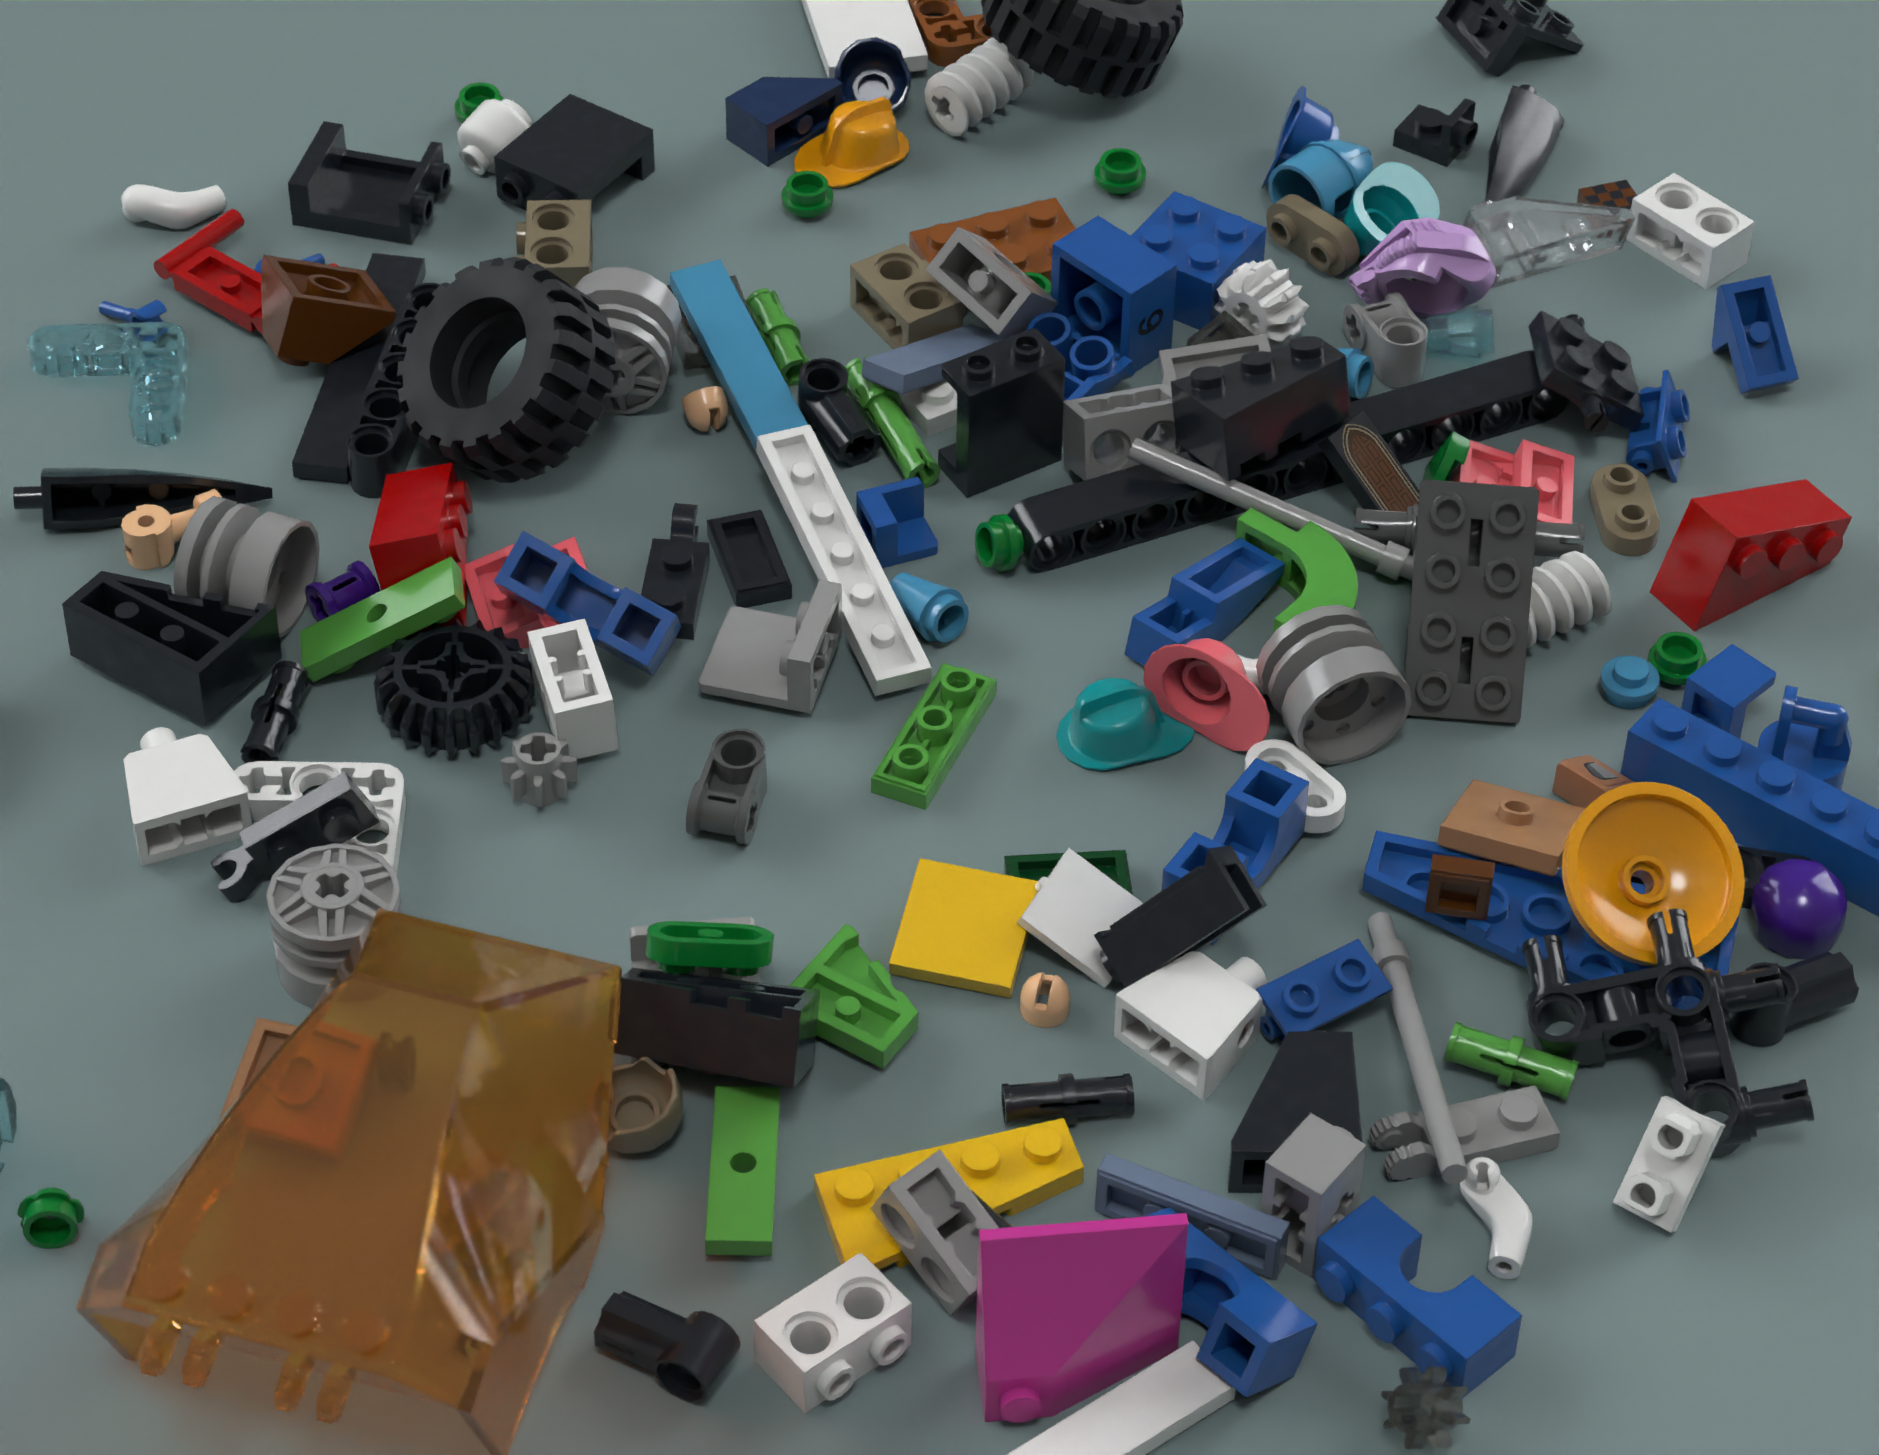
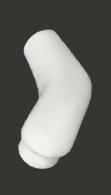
M135 184L128 187L121 197L123 213L130 221L140 223L147 220L173 229L191 227L224 211L226 208L225 195L217 185L191 192H175L154 186Z
M1485 1157L1474 1158L1466 1164L1468 1175L1465 1180L1460 1182V1190L1466 1201L1491 1232L1492 1241L1488 1270L1498 1278L1514 1279L1520 1274L1530 1242L1533 1224L1532 1213L1521 1196L1500 1174L1499 1166L1493 1160Z

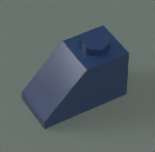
M762 77L725 98L726 139L768 167L797 151L808 141L826 131L830 116L837 106L843 104V83L836 78Z

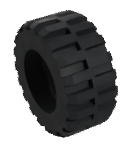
M981 0L986 26L991 28L992 35L998 43H1004L1007 46V52L1013 57L1028 63L1029 68L1038 74L1044 73L1054 79L1053 82L1065 87L1068 85L1079 89V92L1090 95L1101 93L1103 97L1115 98L1119 95L1123 97L1133 96L1145 90L1153 83L1183 25L1184 18L1181 0Z
M498 257L479 262V269L472 265L455 273L456 280L451 284L447 282L442 283L432 293L435 298L429 306H421L414 319L418 322L412 334L406 333L402 344V349L406 354L404 361L398 362L397 379L398 382L403 384V388L398 389L401 410L406 413L405 419L408 427L415 436L420 438L424 446L482 479H493L499 483H513L519 481L520 477L528 480L545 474V467L547 465L552 468L558 467L570 458L568 452L574 446L582 447L591 436L587 432L594 420L600 422L606 410V406L602 404L605 394L612 393L615 378L614 374L609 370L611 365L616 364L614 343L608 340L612 337L606 317L600 314L599 306L589 296L538 263L533 264L527 259L510 257L503 260ZM526 338L524 356L516 375L497 397L487 402L489 383L498 363L508 350Z

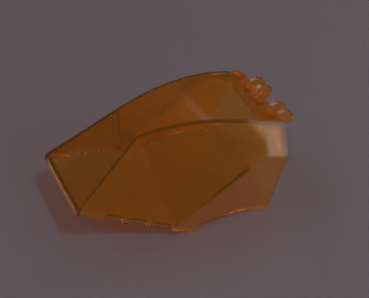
M378 908L306 1019L284 1041L184 1163L124 1224L100 1243L76 1310L125 1359L138 1362L141 1356L139 1364L143 1374L154 1377L163 1375L178 1337L183 1336L191 1338L187 1350L188 1353L182 1365L181 1375L184 1385L195 1388L204 1386L209 1374H211V1367L214 1365L221 1346L283 1363L280 1378L274 1390L275 1409L289 1413L293 1410L296 1411L303 1397L311 1371L326 1374L316 1402L315 1410L317 1420L330 1424L338 1422L352 1384L357 1382L453 1408L459 1412L491 1455H508L520 1418L550 1345L579 1289H584L604 1229L605 1214L603 1212L605 1172L606 1167L609 1165L607 1143L610 1103H613L614 1093L612 1072L614 1043H617L622 979L621 967Z

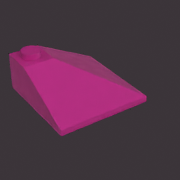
M1187 1213L979 1230L975 1357L985 1422L1007 1420L1021 1423L1034 1418L1053 1417L1178 1349L1189 1225Z

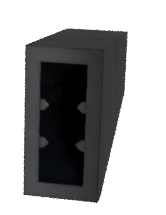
M1322 1030L1288 1031L1231 1140L1227 1179L1228 1193H1262L1265 1162L1310 1113L1333 1126L1344 1128L1355 1139L1363 1143L1352 1032H1327Z

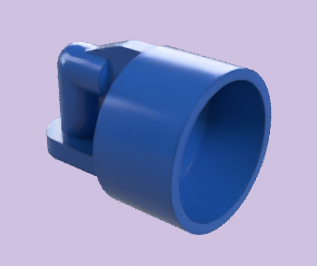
M1786 685L1779 719L1763 730L1757 748L1842 790L1852 747L1847 725L1849 720L1847 710L1839 704L1798 697V687Z

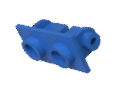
M1663 370L1661 387H1646L1639 392L1645 416L1632 430V433H1629L1626 461L1628 465L1639 470L1644 475L1649 474L1653 470L1666 468L1673 483L1677 482L1679 459L1686 457L1687 454L1686 440L1682 429L1683 423L1690 420V407L1685 391L1683 389L1676 390L1669 370Z
M1358 938L1257 988L1256 991L1266 1007V1015L1260 1018V1028L1267 1039L1273 1040L1278 1038L1283 1041L1288 1031H1314L1391 992L1393 987Z

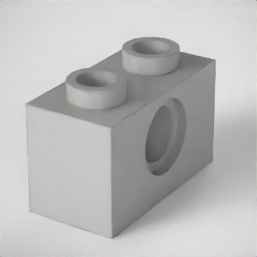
M957 227L925 269L995 333L1004 338H1009L1011 335L1027 330L1029 323L1036 316L1052 312L1058 305L1055 299L987 239L960 227Z

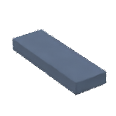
M969 324L863 359L862 378L903 395L944 381L945 379L941 375L943 363L1006 338Z
M1106 1153L1097 1168L1095 1211L1114 1219L1143 1217L1167 1207H1171L1178 1214L1187 1213L1188 1222L1252 1272L1277 1280L1286 1263L1290 1222Z

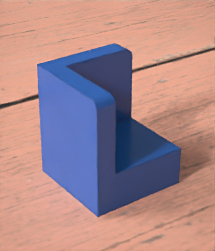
M919 477L856 492V517L882 568L933 556L938 553V541L924 518V485Z
M1731 644L1687 677L1681 709L1740 739L1747 705L1774 685L1776 672L1734 644Z

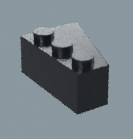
M105 571L99 572L62 603L71 656L205 725L282 658L276 606L258 603L255 610L224 604L223 595L205 592L202 599L172 594L171 585Z

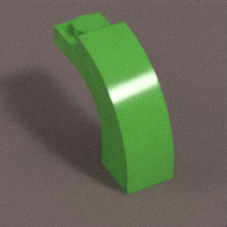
M1251 507L1237 519L1235 540L1242 538L1285 563L1284 572L1275 584L1289 592L1295 598V601L1274 619L1273 633L1294 616L1318 606L1343 605L1356 609L1358 581L1353 562L1342 545L1330 533L1312 521H1309L1298 532H1295Z

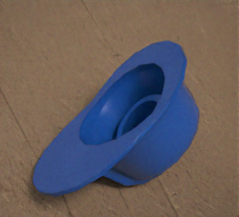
M1304 86L1297 90L1289 106L1277 142L1275 159L1261 188L1265 187L1273 169L1298 154L1305 145L1312 141L1339 138V129L1334 124L1333 114L1325 107L1307 98Z

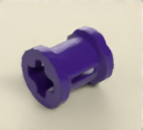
M358 560L347 566L346 573L324 584L313 582L307 585L305 595L314 618L319 622L381 590L371 570Z

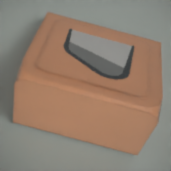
M1584 755L1564 759L1556 766L1552 792L1574 806L1586 808L1607 791L1635 782L1594 757Z

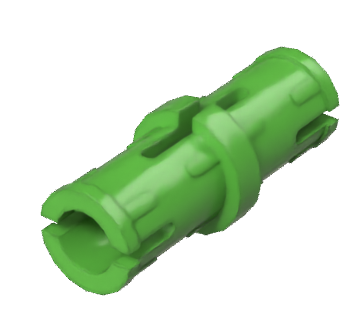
M768 288L758 289L747 297L745 307L785 382L788 381L789 386L798 385L800 368L810 361L800 345L801 332L795 321L786 316L776 291L772 290L770 292Z
M1457 1021L1444 1056V1061H1452L1498 1076V1084L1510 1087L1513 1081L1528 1087L1536 1085L1538 1090L1561 1097L1560 1099L1565 1101L1568 1099L1579 1065V1061H1571L1525 1046L1524 1038L1513 1035L1510 1041L1464 1026L1463 1023Z

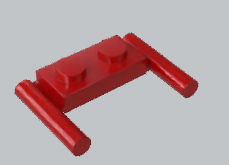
M228 210L154 262V269L162 279L173 278L175 290L251 332L257 329L263 334L261 274L213 248L244 226V219L237 210Z

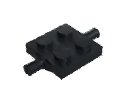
M1541 310L1528 326L1541 384L1565 396L1577 405L1583 414L1586 429L1589 430L1591 428L1592 433H1599L1605 430L1608 426V420L1632 432L1645 415L1629 354L1614 342L1605 341L1602 343L1589 336L1585 330L1583 318L1580 317L1578 319L1577 314H1570L1557 319Z

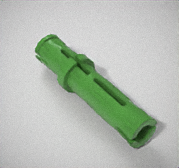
M859 357L853 359L845 366L849 374L848 387L882 434V442L895 463L899 466L905 480L916 476L920 478L924 488L931 486L940 475V467L927 451L923 441L899 405L902 404V399L899 394L862 378L863 364Z

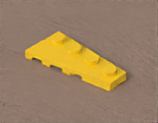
M1056 1119L814 1174V1192L840 1265L860 1252L878 1270L892 1263H895L898 1268L911 1263L870 1208L891 1183L938 1150L942 1151L966 1185L998 1214L1004 1212L1009 1216H1013L1082 1184L1084 1166L1065 1119Z

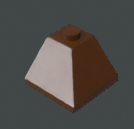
M269 255L263 256L261 263L263 337L282 362L299 367L308 366L309 362L330 364L394 322L395 309L365 270Z

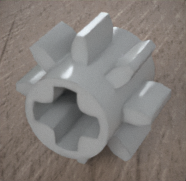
M543 732L530 733L519 741L514 740L512 742L513 757L501 758L503 782L510 783L511 797L514 800L521 798L525 803L537 807L552 805L560 798L566 799L568 797L567 782L578 781L577 757L569 756L568 741L565 739L559 741L553 735Z

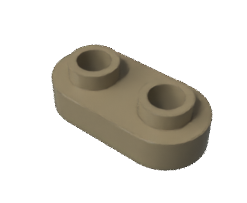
M1289 194L1268 208L1266 214L1267 230L1272 240L1307 261L1315 268L1328 275L1335 276L1357 262L1359 258V245L1353 232L1346 224L1298 195Z
M1623 463L1607 465L1598 469L1592 478L1589 499L1603 544L1611 551L1624 556H1640L1649 553L1657 543L1660 519L1646 477L1639 470Z

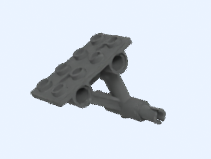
M1423 480L1420 483L1419 503L1413 504V507L1408 506L1407 512L1356 507L1355 523L1378 525V528L1354 527L1355 532L1385 545L1390 540L1410 549L1409 555H1413L1411 604L1404 664V680L1410 687L1412 703L1408 715L1517 723L1520 721L1534 555L1561 557V555L1572 551L1583 553L1584 545L1560 542V539L1584 540L1585 537L1584 523L1567 524L1537 521L1538 489L1524 486Z

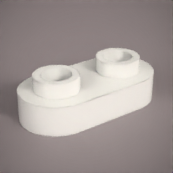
M1269 739L1254 744L1248 750L1244 771L1255 758H1258L1309 781L1304 832L1325 833L1341 824L1346 804V791L1344 787L1297 746L1284 740Z

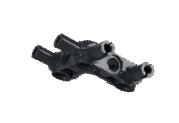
M1669 909L1673 931L1671 934L1667 932L1662 911L1656 912L1647 918L1646 923L1651 933L1658 964L1657 967L1570 984L1562 950L1563 942L1559 936L1543 935L1548 956L1545 960L1541 957L1537 937L1528 939L1522 944V953L1526 959L1532 992L1528 995L1526 1001V1011L1535 1049L1571 1061H1579V1065L1603 1062L1607 1060L1609 1054L1653 1046L1657 1051L1663 1050L1664 1055L1672 1058L1675 1076L1671 1078L1674 1099L1702 1115L1710 1111H1719L1728 1116V1119L1723 1123L1725 1127L1710 1158H1721L1732 1154L1741 1143L1750 1142L1751 1138L1757 1137L1756 1130L1805 1120L1808 1122L1814 1121L1806 1079L1750 1092L1747 1091L1746 1086L1740 1087L1725 1021L1730 1020L1729 1014L1775 1004H1786L1785 992L1777 963L1771 964L1768 967L1720 976L1719 970L1713 971L1712 968L1708 969L1702 960L1695 957L1688 927V915L1682 909ZM1683 996H1693L1701 1000L1696 1007L1689 1010H1680L1672 1006L1675 1000ZM1557 1022H1569L1574 1025L1568 1033L1553 1036L1545 1032L1550 1025Z

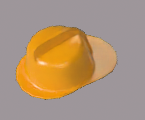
M886 97L870 101L856 100L845 102L837 106L830 116L826 131L811 139L799 149L794 158L796 173L814 171L825 176L831 188L846 187L871 176L885 167L902 161L909 153V140L902 132L897 130L896 119L892 113V104Z

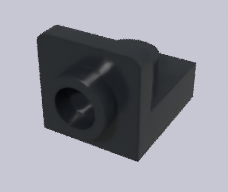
M1465 98L1450 115L1444 114L1438 109L1418 104L1394 130L1393 146L1448 167L1461 151H1468L1474 143L1478 131V124L1474 122L1476 102Z

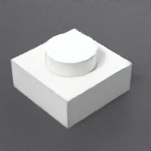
M946 380L903 395L900 394L902 404L899 405L927 437L957 425V394Z

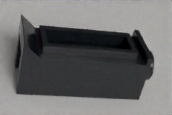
M1231 845L1208 848L1204 866H1198L1110 925V930L1099 931L1094 936L1102 948L1100 958L1105 969L1116 981L1122 982L1126 988L1191 951L1198 952L1266 907L1267 904Z

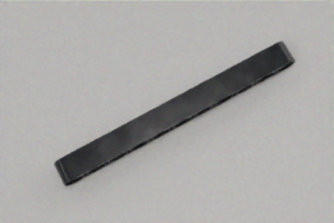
M1534 350L1524 351L1351 402L1350 417L1303 442L1296 440V435L1277 445L1278 455L1268 461L1260 460L1259 455L1240 464L1241 475L1234 478V480L1283 501L1344 483L1318 446V443L1361 411L1365 412L1401 465L1434 456L1453 431L1475 442L1484 441L1547 422L1562 413L1570 400L1541 384ZM1188 451L1176 454L1211 469ZM1140 464L1028 497L1012 507L1008 516L1021 529L1024 539L1023 554L1035 570L1049 571L1244 513L1247 510Z

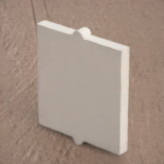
M1068 848L1048 878L1042 877L1035 884L1037 894L1017 921V924L1105 988L1113 977L1107 972L1101 961L1100 951L1102 948L1094 934L1099 931L1110 930V925L1142 905L1143 902Z

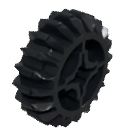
M458 618L452 626L441 627L439 624L434 623L430 630L425 632L420 630L411 634L408 640L396 639L392 645V650L381 655V663L378 666L379 670L376 671V679H374L377 712L381 716V722L386 723L391 737H401L407 749L422 745L427 756L432 755L439 749L446 750L451 759L457 750L468 749L476 756L481 745L487 744L494 748H499L502 735L516 736L520 723L528 721L533 697L535 696L532 664L528 659V654L523 653V650L520 648L518 639H507L502 627L486 631L481 620L472 626H462Z

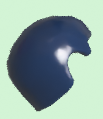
M878 37L856 40L841 53L835 68L834 78L843 83V103L856 100L870 101L886 97L892 104L893 115L906 104L911 88V73L903 58L901 49L895 44Z

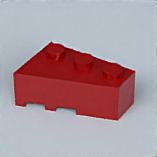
M453 462L386 475L369 543L381 591L450 556L462 572L465 608L458 611L449 621L439 624L441 627L452 626L457 618L462 626H466L467 581L465 578V564H467V515L472 514L473 505L469 486L466 480L458 482ZM432 625L422 629L421 631L425 632L430 630Z
M1807 479L1691 498L1649 592L1695 632L1830 564L1843 546V536L1852 517Z

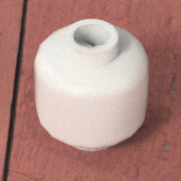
M491 99L483 101L457 131L458 143L462 149L460 152L462 161L470 170L482 175L486 171L495 174L494 156L533 125L532 119L520 105L512 100L503 99L499 101Z

